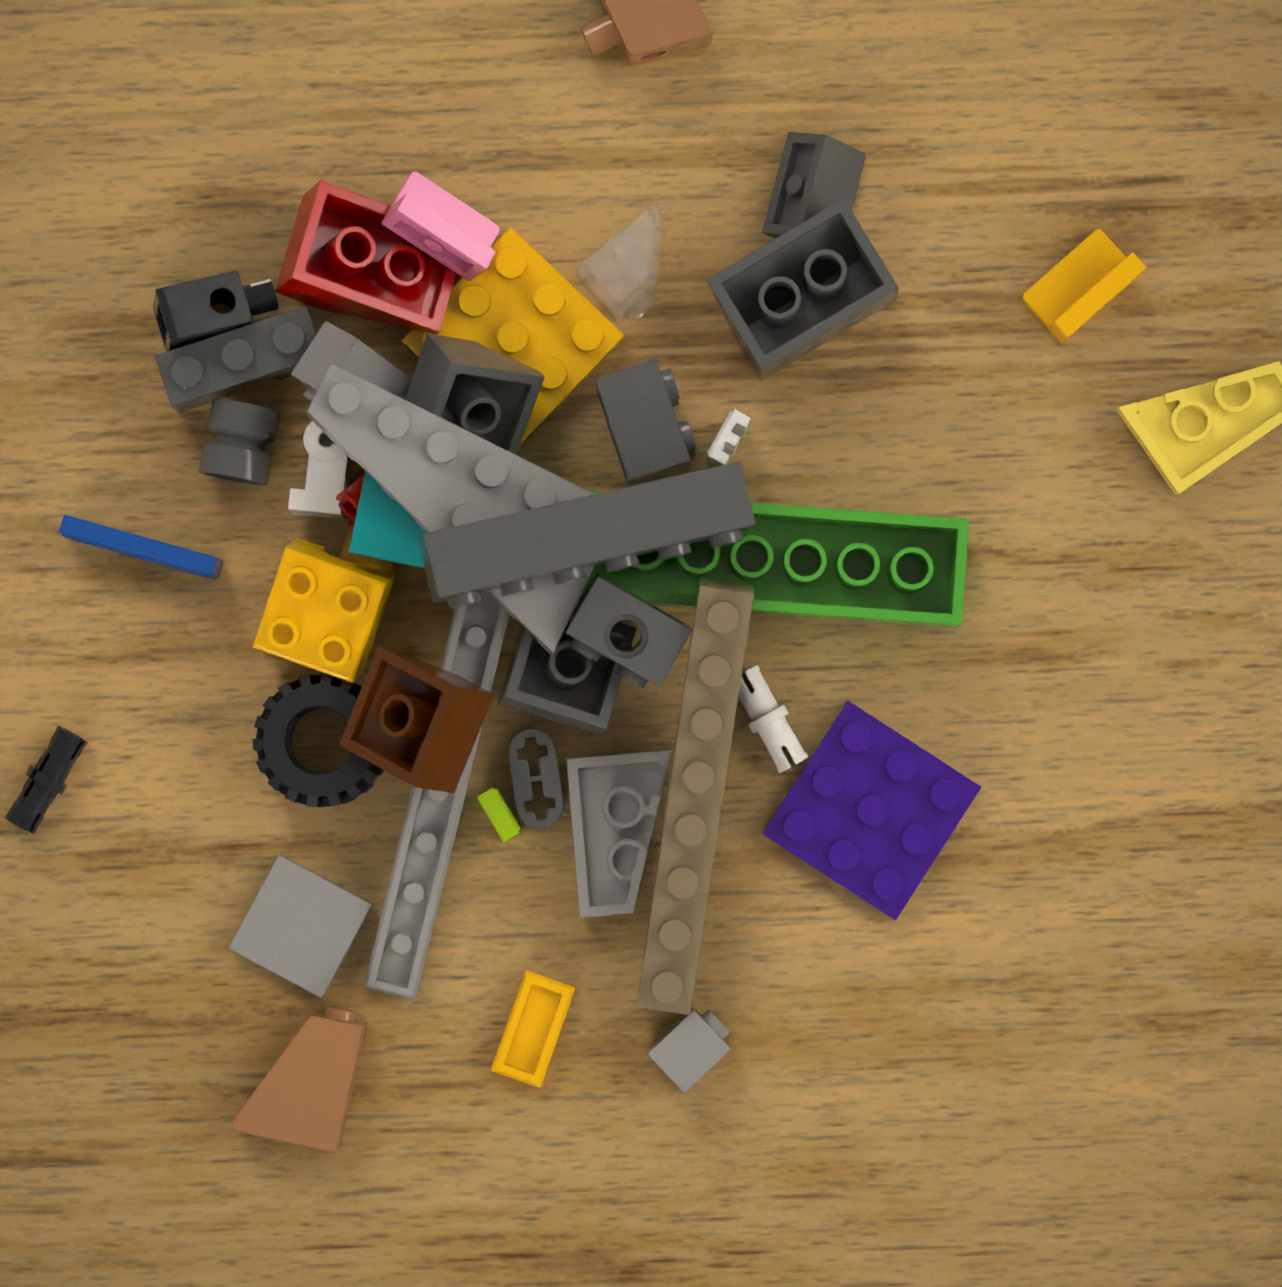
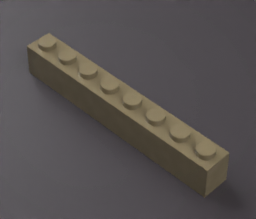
M707 578L699 579L638 988V1008L690 1015L752 610L753 585Z

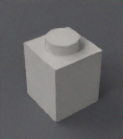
M692 1007L690 1015L685 1014L647 1051V1055L685 1093L731 1049L730 1045L724 1040L730 1031L711 1010L708 1009L701 1016Z

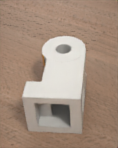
M312 421L306 427L303 436L304 447L309 454L305 490L290 488L288 510L292 515L345 520V514L339 508L338 503L340 501L336 500V496L349 485L351 458Z

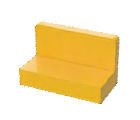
M1096 229L1022 295V300L1062 344L1134 281L1147 267L1134 252L1125 257L1101 229Z

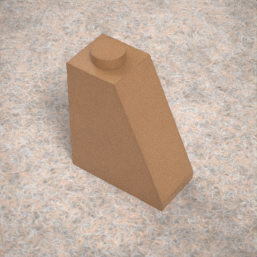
M330 1005L325 1006L324 1014L315 1012L310 1015L233 1119L231 1130L336 1153L341 1146L367 1023L355 1021L356 1011Z

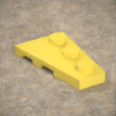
M1279 361L1222 377L1215 381L1121 406L1116 411L1177 496L1282 424V365Z

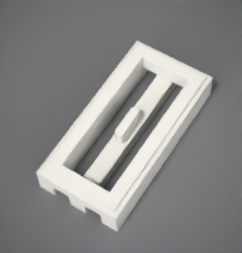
M735 409L730 411L707 452L705 461L707 467L712 468L728 464L730 456L733 457L738 448L740 437L743 438L748 430L750 417Z

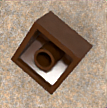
M378 646L339 745L414 787L455 793L494 694L457 674L389 648Z

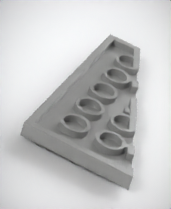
M332 363L306 413L352 460H355L379 483V487L390 498L395 499L426 533L594 495ZM594 566L585 568L587 577L555 585L552 575L532 580L534 589L524 593L502 597L500 588L488 591L515 620H518L538 639L537 642L552 654Z

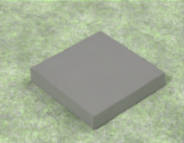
M280 854L229 949L323 998L373 904Z

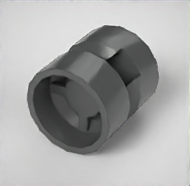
M212 399L207 428L214 434V440L204 443L199 473L235 482L267 485L272 456L265 451V446L275 442L280 412L249 403Z

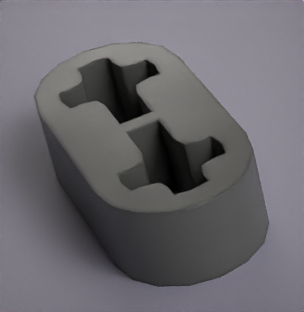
M527 729L519 732L509 745V763L515 804L520 819L526 825L533 828H546L552 826L560 819L564 809L557 750L554 741L547 733L539 729ZM529 737H535L538 745L547 746L548 755L542 756L539 759L541 773L539 776L531 777L528 760H519L517 756L518 749L526 747V739ZM542 781L544 796L546 798H554L555 808L547 810V819L537 820L535 812H526L525 802L532 800L534 796L532 782Z

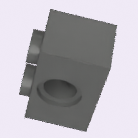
M598 573L565 628V633L573 637L569 645L570 647L594 661H598L601 654L621 664L616 673L641 688H645L648 681L659 687L661 686L692 632L691 627ZM631 620L639 625L641 637L636 645L630 648H620L613 644L610 639V632L617 622Z

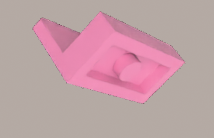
M412 172L407 177L381 222L382 225L468 281L486 270L496 253L490 247L499 233L498 225L418 172Z

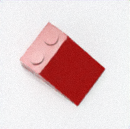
M320 180L302 196L275 293L325 311L438 334L456 273L381 224L391 206Z

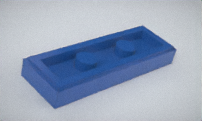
M65 514L59 533H62L61 536L73 541L212 580L219 579L224 562L214 556Z

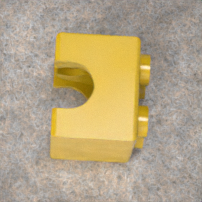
M296 538L284 549L252 648L354 683L365 670L397 572L372 563L361 565L339 559L325 552L324 546Z

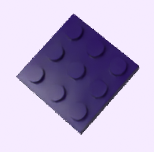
M847 701L762 834L896 920L976 797L981 786L850 701Z

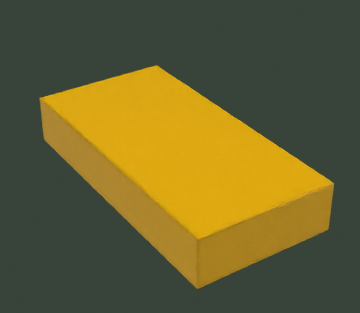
M526 969L490 1071L541 1088L576 987Z

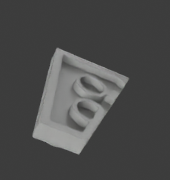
M672 750L566 759L580 918L632 914L634 912Z

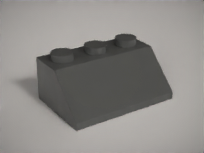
M844 198L707 279V283L734 337L761 381L895 302L899 290L898 285Z

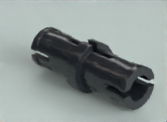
M59 725L37 764L29 766L25 773L28 779L18 798L5 816L8 821L32 834L36 833L43 816L56 795L64 793L68 786L64 782L75 761L88 743L80 736Z

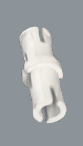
M756 665L745 671L754 688V692L750 691L743 676H741L738 698L752 720L748 724L752 733L758 731L777 766L778 773H781L792 767L782 749L783 746H786L795 764L800 763L809 756L804 752L785 718L789 714L784 705L778 706L760 672L759 666Z

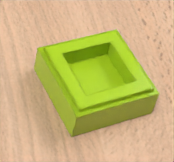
M492 787L477 796L503 843L521 833L520 830L522 828L498 788Z

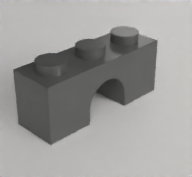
M307 306L156 355L155 359L171 407L178 413H182L212 403V399L227 398L230 391L241 386L269 378L281 380L292 376V371L318 331L312 313Z

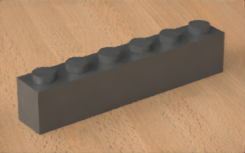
M738 461L425 533L418 539L433 603L447 600L449 609H455L481 602L479 592L500 588L502 597L533 590L532 580L553 575L555 585L587 577L586 567L605 563L607 572H613L639 565L637 556L658 551L659 559L665 560L691 553L689 543L710 539L711 548L743 541L741 531L749 529L756 525L741 462Z

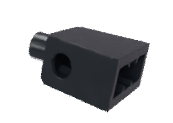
M238 271L155 289L153 311L166 352L252 324V316L279 309L271 279L242 286ZM223 303L230 308L231 312L226 314L218 313L211 305Z

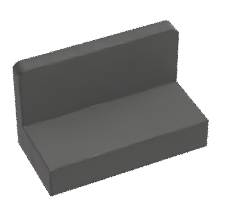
M788 132L762 233L776 239L843 198L852 211L866 159L865 153L825 134Z

